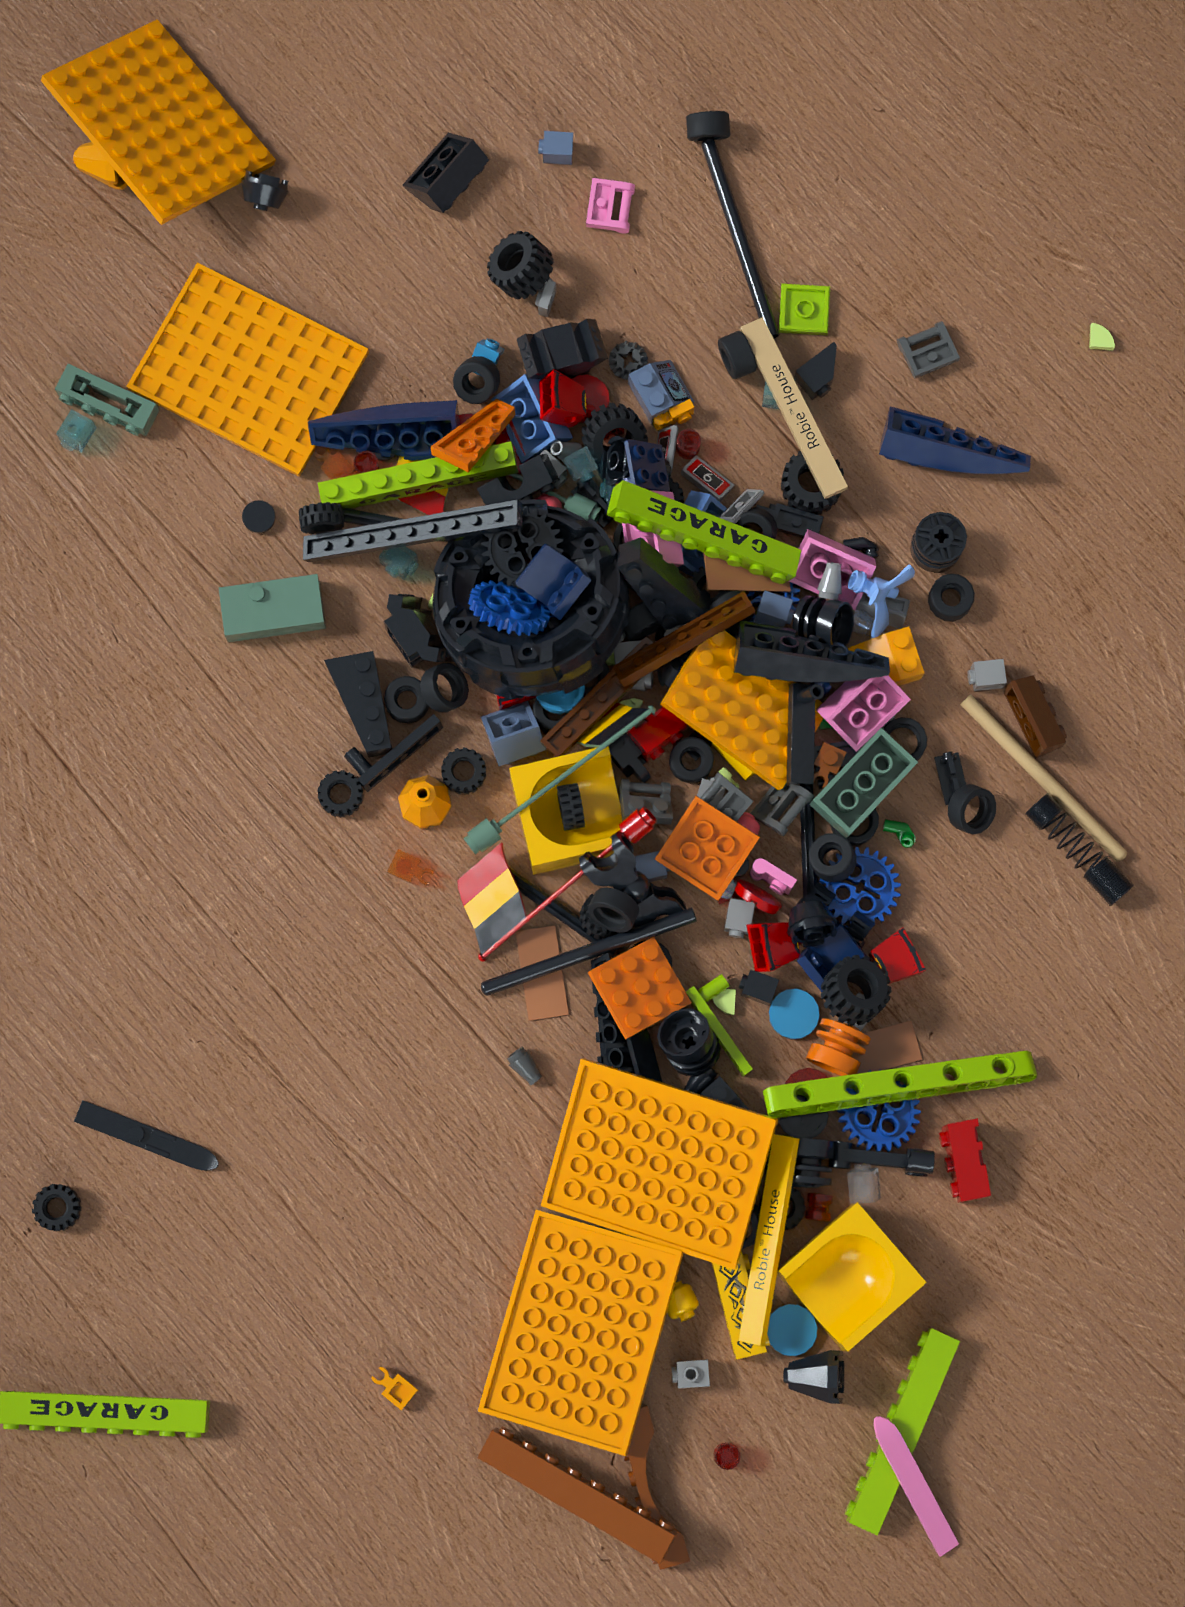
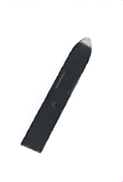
M82 1100L74 1119L76 1123L194 1169L213 1170L219 1165L216 1156L199 1145Z

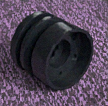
M936 512L929 514L921 520L912 537L910 545L912 558L919 567L928 572L939 573L949 570L955 566L966 547L967 534L965 527L957 517L950 513ZM937 535L941 536V540H944L943 543H939V539H936Z
M806 595L797 605L792 629L797 630L796 635L805 638L814 635L820 637L819 642L829 645L838 642L847 647L854 626L853 608L849 602L832 599L827 601L825 598Z
M680 1009L668 1015L659 1026L657 1035L659 1045L678 1073L685 1076H698L714 1067L719 1059L721 1047L708 1020L701 1012L694 1009Z
M798 1138L799 1145L792 1187L817 1189L823 1186H832V1179L821 1178V1173H833V1169L821 1164L822 1160L834 1158L835 1142Z

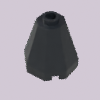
M829 1350L789 1362L788 1368H784L783 1371L784 1383H788L790 1390L826 1403L842 1404L843 1398H838V1394L844 1393L845 1364L844 1361H839L838 1356H843V1351Z

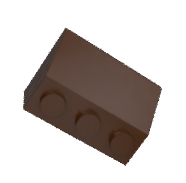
M1034 675L1011 681L1003 693L1035 759L1063 747L1066 743L1067 735L1061 724L1058 725L1054 718L1056 716L1055 709L1050 702L1047 703L1043 695L1045 694V689L1041 681H1036Z

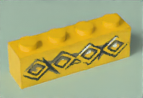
M741 1251L735 1270L711 1262L735 1359L767 1352L766 1346H770L768 1334L765 1346L739 1341L749 1281L746 1270L751 1269L747 1254L742 1255Z

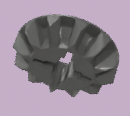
M625 341L624 343L616 344L614 349L610 351V369L621 379L628 380V374L644 367L648 363V357L644 348L636 342ZM632 352V360L635 362H630L624 368V359L621 357H627Z

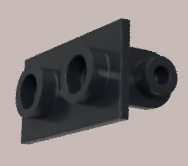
M590 476L586 479L583 477L576 483L578 486L571 493L573 495L578 493L598 503V506L602 508L598 523L604 528L614 519L607 515L610 498Z
M950 751L943 753L942 756L934 757L945 806L949 805L955 791L966 785L959 752L953 753Z

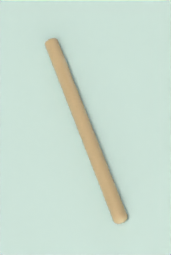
M969 695L960 704L1115 861H1122L1126 857V849L972 695Z

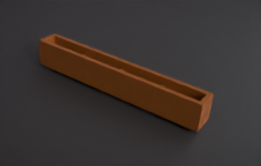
M501 1427L491 1431L477 1457L478 1459L660 1564L664 1561L678 1534L673 1529L674 1525L662 1518L660 1521L650 1516L651 1512L640 1505H637L635 1508L627 1503L628 1498L620 1493H609L604 1490L606 1486L595 1479L589 1481L583 1478V1473L572 1466L564 1467L559 1464V1458L550 1453L544 1455L536 1450L537 1446L527 1440L519 1441L514 1438L515 1433L511 1430Z

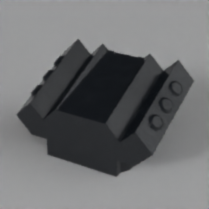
M585 319L580 323L570 322L542 329L535 334H524L516 339L529 379H543L553 369L570 379L579 375H589L591 368L608 359L596 319Z
M389 594L387 609L392 616L384 620L383 623L388 635L410 667L413 668L423 660L454 662L442 643L435 620L431 616L432 611L421 609L423 597H417L412 594Z

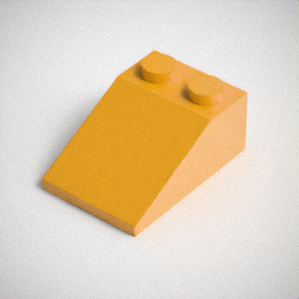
M909 626L882 634L848 648V650L853 652L858 648L889 657L890 673L888 676L898 686L920 680L924 675Z

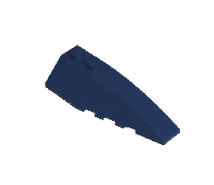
M457 400L384 405L348 411L308 421L311 445L341 450L344 447L352 448L360 453L371 451L381 453V456L386 457L395 454L411 461L435 458L436 456L431 455V446L460 425Z
M891 406L889 408L879 455H883L887 459L902 460L913 466L974 474H1006L1029 472L1030 455L1002 444L995 447L988 441L989 439L982 436L976 439L965 434L966 430L959 427L956 430L944 427V421Z

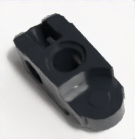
M627 733L609 745L611 760L626 778L634 774L641 783H646L652 778L644 767L646 761L642 757V751Z

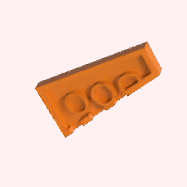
M495 399L431 446V455L469 472L516 415L515 407Z

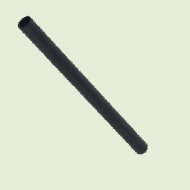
M706 139L702 142L701 147L759 319L763 317L773 339H775L780 334L716 143L713 139Z
M691 907L632 928L627 932L609 936L491 978L481 983V991L484 995L489 996L697 922L695 913Z

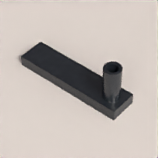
M789 684L786 784L808 786L814 784L815 700L821 699L824 695V689L819 684Z
M433 714L373 766L356 747L351 748L344 755V758L359 773V782L369 792L441 731L443 726L441 721Z

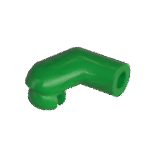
M885 819L883 831L895 833L905 848H910L914 845L916 837L907 823Z

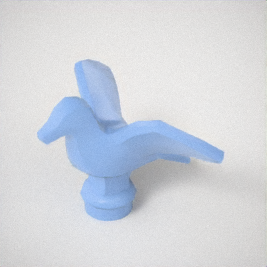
M911 565L905 567L891 581L879 577L869 579L863 571L855 570L851 574L848 588L855 593L865 592L870 598L869 605H875V620L871 631L872 638L879 636L889 625V612L885 598L895 599L899 593V588L896 586L914 577L915 570Z

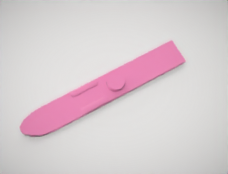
M877 1416L874 1418V1430L880 1447L938 1556L941 1557L959 1545L901 1433L888 1419Z

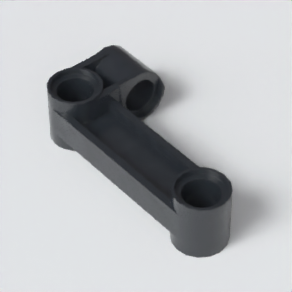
M834 1141V1158L829 1159L828 1167L851 1169L852 1163L905 1168V1175L928 1177V1175L933 1174L935 1153L934 1151L923 1149H907L906 1154L853 1149V1143Z

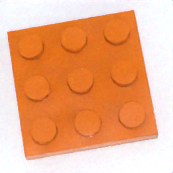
M696 795L654 860L719 901L760 836Z
M655 937L644 941L588 972L625 1040L663 1020L672 1012L683 1009L692 1003Z

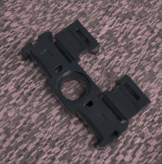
M817 882L806 898L802 897L796 905L803 903L804 900L806 902L821 901L829 905L836 895ZM856 910L850 919L852 923L844 927L862 949L865 945L864 938L875 923Z

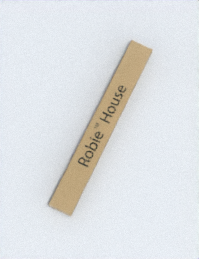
M763 317L741 326L740 331L746 336L754 353L756 363L824 499L847 490L848 486Z

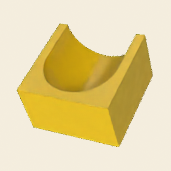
M609 746L519 812L533 875L580 864L578 857L586 852H590L597 857L612 844L610 836L621 830L619 828V824L622 822L621 807L611 764ZM596 748L509 768L517 807ZM577 783L582 800L585 827L565 831L559 809L557 786ZM614 851L609 852L604 858L611 856Z
M858 1202L851 1204L783 1263L777 1271V1275L814 1316L816 1321L839 1348L847 1352L927 1283Z

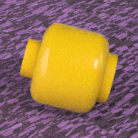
M682 1281L675 1283L667 1314L671 1319L680 1318L681 1322L695 1316L694 1310L698 1308L699 1301L691 1285L683 1284Z

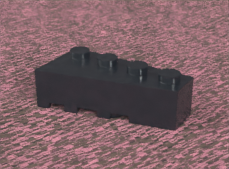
M640 537L618 546V569L665 631L687 624L710 611V594L705 589L701 591L696 587V582L690 577L685 578L679 573V568L673 563L669 564L663 560V555Z
M370 651L324 660L368 758L385 755L390 752L392 745L374 652Z

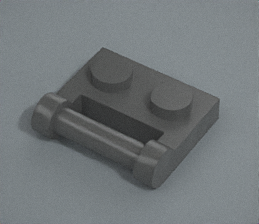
M943 321L935 323L934 327L905 338L903 336L897 339L899 350L903 353L914 379L955 363L960 359ZM936 336H939L941 339L915 351H912L910 348Z
M718 772L714 777L715 781L700 798L709 803L719 790L725 787L728 792L715 808L738 821L752 804L753 800Z
M620 779L619 798L622 821L636 809L646 807L657 820L655 824L671 825L673 820L670 797L671 784L666 782L661 784L630 782L629 779ZM629 792L660 794V798L633 796Z
M785 784L781 790H777L772 786L750 814L755 817V820L784 837L788 832V826L807 803H811L815 797L808 790L797 784ZM796 796H799V798L783 816L780 822H778V818L782 815V813L786 810V808L790 805Z

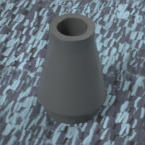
M523 1046L507 1058L510 1063L509 1066L530 1085L542 1077L529 1050L526 1051Z

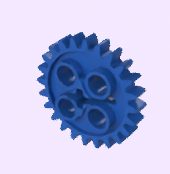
M492 580L489 581V584L486 582H481V585L476 584L475 588H472L468 602L470 605L469 609L474 611V616L481 617V622L487 621L489 622V627L495 625L498 631L505 629L508 634L515 631L518 636L521 635V632L530 636L531 632L534 634H538L539 631L543 632L544 628L548 625L551 614L545 604L524 590L518 589L513 585L509 587L503 582L496 584Z
M856 847V866L861 870V874L858 877L849 876L846 880L854 885H859L860 882L863 883L865 890L880 895V899L874 898L865 891H861L858 894L855 892L856 887L841 881L828 882L820 878L819 882L826 885V888L835 895L839 888H846L850 892V897L846 900H841L836 895L827 907L830 911H835L833 915L835 919L839 916L842 917L841 924L843 925L847 920L850 921L856 910L874 923L876 918L883 923L884 918L882 914L891 916L892 912L888 907L897 906V903L892 898H900L901 895L894 891V889L901 887V883L894 882L899 873L891 874L890 871L893 869L894 864L886 866V856L879 860V851H876L871 856L869 855V848L866 847L864 854H860L859 848ZM837 853L836 859L838 862L835 863L834 861L829 860V866H834L841 861L842 856ZM878 876L882 878L884 885L881 888H874L870 884V879ZM869 899L873 904V908L869 911H864L859 907V901Z
M896 1081V1084L899 1087H906L905 1084L901 1085L900 1081ZM852 1088L846 1089L847 1092L852 1095L857 1094L856 1091ZM912 1099L899 1101L901 1104L900 1108H893L889 1103H883L881 1108L882 1115L878 1119L876 1132H872L871 1129L877 1114L875 1109L879 1104L837 1110V1112L844 1114L838 1119V1122H846L847 1125L842 1129V1132L850 1131L851 1135L848 1140L850 1141L856 1137L858 1139L857 1147L865 1143L867 1151L872 1146H875L876 1151L880 1152L882 1146H884L888 1153L891 1151V1144L899 1149L901 1147L900 1140L907 1143L910 1140L907 1134L914 1135L916 1132L912 1126H918L920 1121L914 1117L919 1116L921 1111L914 1109V1107L920 1101ZM857 1115H866L869 1118V1124L863 1125L859 1123ZM882 1122H890L894 1127V1131L891 1133L884 1131Z

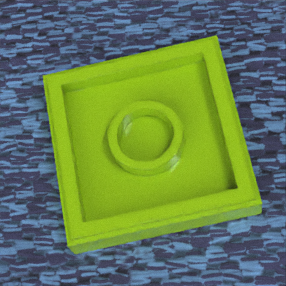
M781 284L779 333L827 336L830 286Z

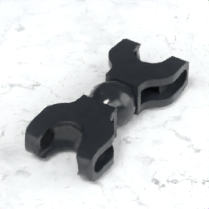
M620 831L610 836L614 851L611 856L598 858L592 853L586 852L578 857L582 871L594 885L610 886L633 898L639 907V914L634 923L635 927L652 922L661 915H671L687 909L685 902L673 888L655 886L647 879L645 874L636 870L633 844Z

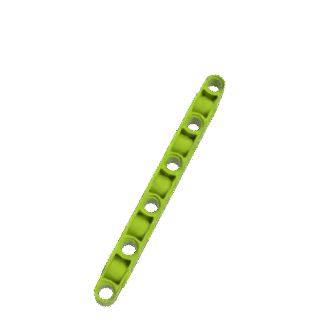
M1019 1051L777 1085L766 1088L763 1091L768 1116L782 1118L1021 1084L1035 1080L1038 1075L1032 1053L1030 1051ZM994 1067L1002 1069L1004 1074L996 1072ZM945 1074L952 1075L955 1078V1080L951 1081L947 1079ZM896 1081L903 1082L906 1085V1087H899L896 1084ZM852 1088L857 1094L852 1095L846 1089ZM802 1095L807 1101H799L796 1096Z

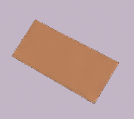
M704 554L708 590L791 592L789 581L778 584L771 581V578L751 574L748 569L730 566L727 564V561L719 558H710Z
M555 925L515 932L521 968L559 955ZM562 970L523 983L529 1021L569 1015Z
M912 1021L864 1033L871 1038L869 1045L858 1043L857 1045L866 1050L865 1055L852 1054V1057L861 1063L857 1074L866 1073L868 1070H871V1072L878 1071L879 1069L886 1070L923 1060ZM832 1073V1076H833V1077H838V1076H839V1075H836V1074Z

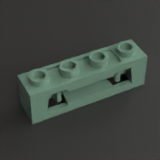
M67 364L55 387L59 400L70 406L73 403L81 406V410L92 416L95 413L103 416V420L114 426L118 423L124 426L127 432L136 436L139 433L147 436L159 413L156 403L70 364ZM87 385L91 386L94 392L127 406L125 409L127 415L123 414L121 409L88 395L90 389Z

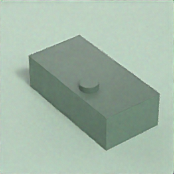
M318 574L219 587L224 635L228 642L326 629Z
M880 728L809 805L847 839L918 761Z

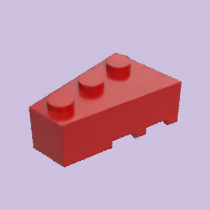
M662 706L654 715L650 714L645 718L646 721L640 726L631 728L628 731V736L642 751V757L647 762L651 758L653 761L658 759L665 752L664 747L669 743L675 745L684 737L683 732L689 727L693 728Z
M978 1118L947 1124L941 1127L942 1132H939L941 1147H946L948 1156L944 1158L947 1173L951 1172L953 1182L950 1183L951 1195L953 1198H957L958 1203L991 1196L987 1168L981 1153L983 1145L982 1141L978 1139L976 1126H979Z

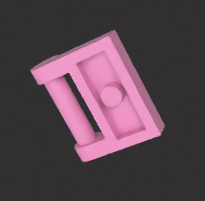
M592 178L586 227L613 230L624 234L629 233L630 224L628 223L631 197L635 193V185L628 182ZM615 191L622 193L618 221L611 220Z
M764 859L755 860L750 871V876L753 880L766 881L771 884L769 888L779 895H783V893L789 895L797 879Z

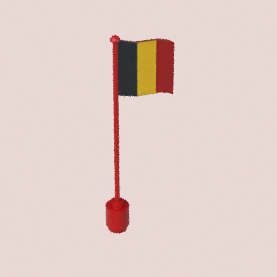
M642 807L641 809H636L619 824L621 829L619 831L632 843L636 844L654 828L653 825L657 823V820L649 809ZM501 842L457 880L461 901L475 929L481 953H479L478 959L485 962L488 955L584 875V872L580 870L527 916L521 892L506 861L503 843ZM612 844L597 857L604 858L613 850Z

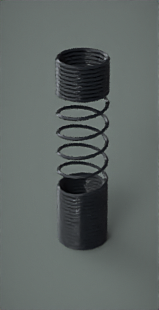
M1047 793L1025 815L1039 830L1045 829L1063 817L1049 834L1048 840L1055 838L1072 826L1057 845V849L1063 848L1080 837L1067 853L1065 859H1069L1090 846L1075 864L1074 869L1083 866L1099 855L1086 871L1083 878L1089 882L1090 886L1101 895L1102 899L1109 906H1112L1134 884L1109 860L1108 856L1095 865L1102 857L1103 851L1096 853L1078 865L1092 849L1094 842L1086 844L1070 855L1085 836V832H1082L1061 845L1075 828L1076 822L1051 836L1065 820L1067 813H1063L1055 818L1063 808Z

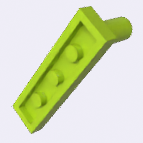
M720 974L699 990H696L694 986L686 991V994L695 1010L701 1012L708 1020L721 1047L744 1077L753 1070L706 1004L730 987L724 976Z

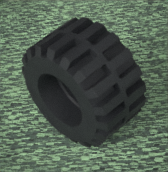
M517 231L515 234L511 233L507 238L500 240L499 245L494 247V252L490 254V261L487 263V268L489 269L487 273L490 280L508 296L518 300L521 297L526 299L529 295H535L539 289L541 290L544 287V283L548 282L549 274L553 271L551 265L554 263V259L551 257V251L532 234L526 231L524 233Z
M609 403L607 408L605 405L599 406L600 410L598 412L593 410L591 412L592 417H587L584 421L587 427H582L584 447L595 464H599V466L603 451H608L610 447L603 445V440L606 434L613 429H626L624 437L626 439L648 442L646 428L637 414L630 407L626 408L624 404L620 403L618 407L615 403Z
M798 451V455H793L789 463L787 462L781 479L782 496L784 500L788 499L790 507L795 506L797 509L810 513L816 512L817 515H820L823 510L829 511L832 505L838 502L841 493L824 499L821 491L813 493L804 490L799 484L798 477L810 471L801 451ZM837 459V460H835V462H836V464H837V466H838V468H839L840 462H839V460ZM839 468V470H840V472H841V474H842V476H843V475H844L843 468Z
M853 955L852 958L847 956L842 961L840 960L825 976L824 982L821 984V989L824 990L821 993V999L826 1000L823 1005L826 1009L829 1008L831 1010L829 1014L832 1017L836 1015L841 1023L847 1021L848 1025L853 1026L857 1023L860 1026L865 1022H870L886 1006L891 998L889 994L892 992V987L888 986L891 981L889 977H885L886 971L884 968L880 969L877 966L878 962L875 960L870 962L869 957L866 956L860 959L859 955ZM847 982L859 986L864 993L865 999L855 996L850 991Z

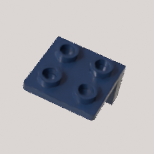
M631 439L624 441L630 477L623 480L647 490L670 492L662 445Z
M544 544L515 583L522 590L545 604L551 614L561 620L591 579L583 568L548 544Z
M842 924L836 927L837 934L835 937L830 935L823 939L824 944L805 948L797 959L799 965L821 992L824 991L821 989V984L824 982L823 979L840 960L842 961L847 956L852 958L853 955H859L860 959L864 956L868 957Z

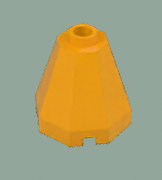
M92 142L82 144L75 150L73 161L79 171L113 189L123 190L128 186Z
M430 775L408 780L398 796L403 819L420 829L441 825L452 807L447 785Z

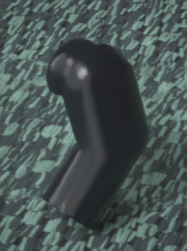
M865 537L843 540V545L854 550H862L866 552V555L875 559L879 556L878 545Z

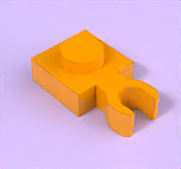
M688 399L668 409V412L653 418L654 422L652 423L657 431L669 424L673 425L677 422L683 424L692 418L694 405Z
M379 1367L385 1374L384 1379L377 1380L372 1376V1381L385 1386L386 1389L382 1392V1395L402 1411L418 1389L399 1373L392 1379L386 1368Z

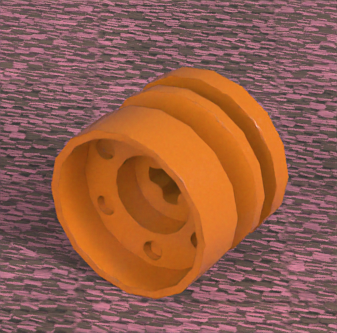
M822 1018L820 1026L829 1032L817 1030L816 1035L825 1041L824 1045L812 1043L806 1060L839 1076L857 1074L861 1063L853 1058L852 1054L865 1055L866 1050L857 1045V1043L869 1045L871 1038L862 1033L858 1028L845 1022L841 1023L838 1020Z

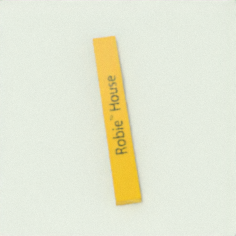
M774 1134L771 1144L739 1341L759 1346H765L799 1145L798 1138Z

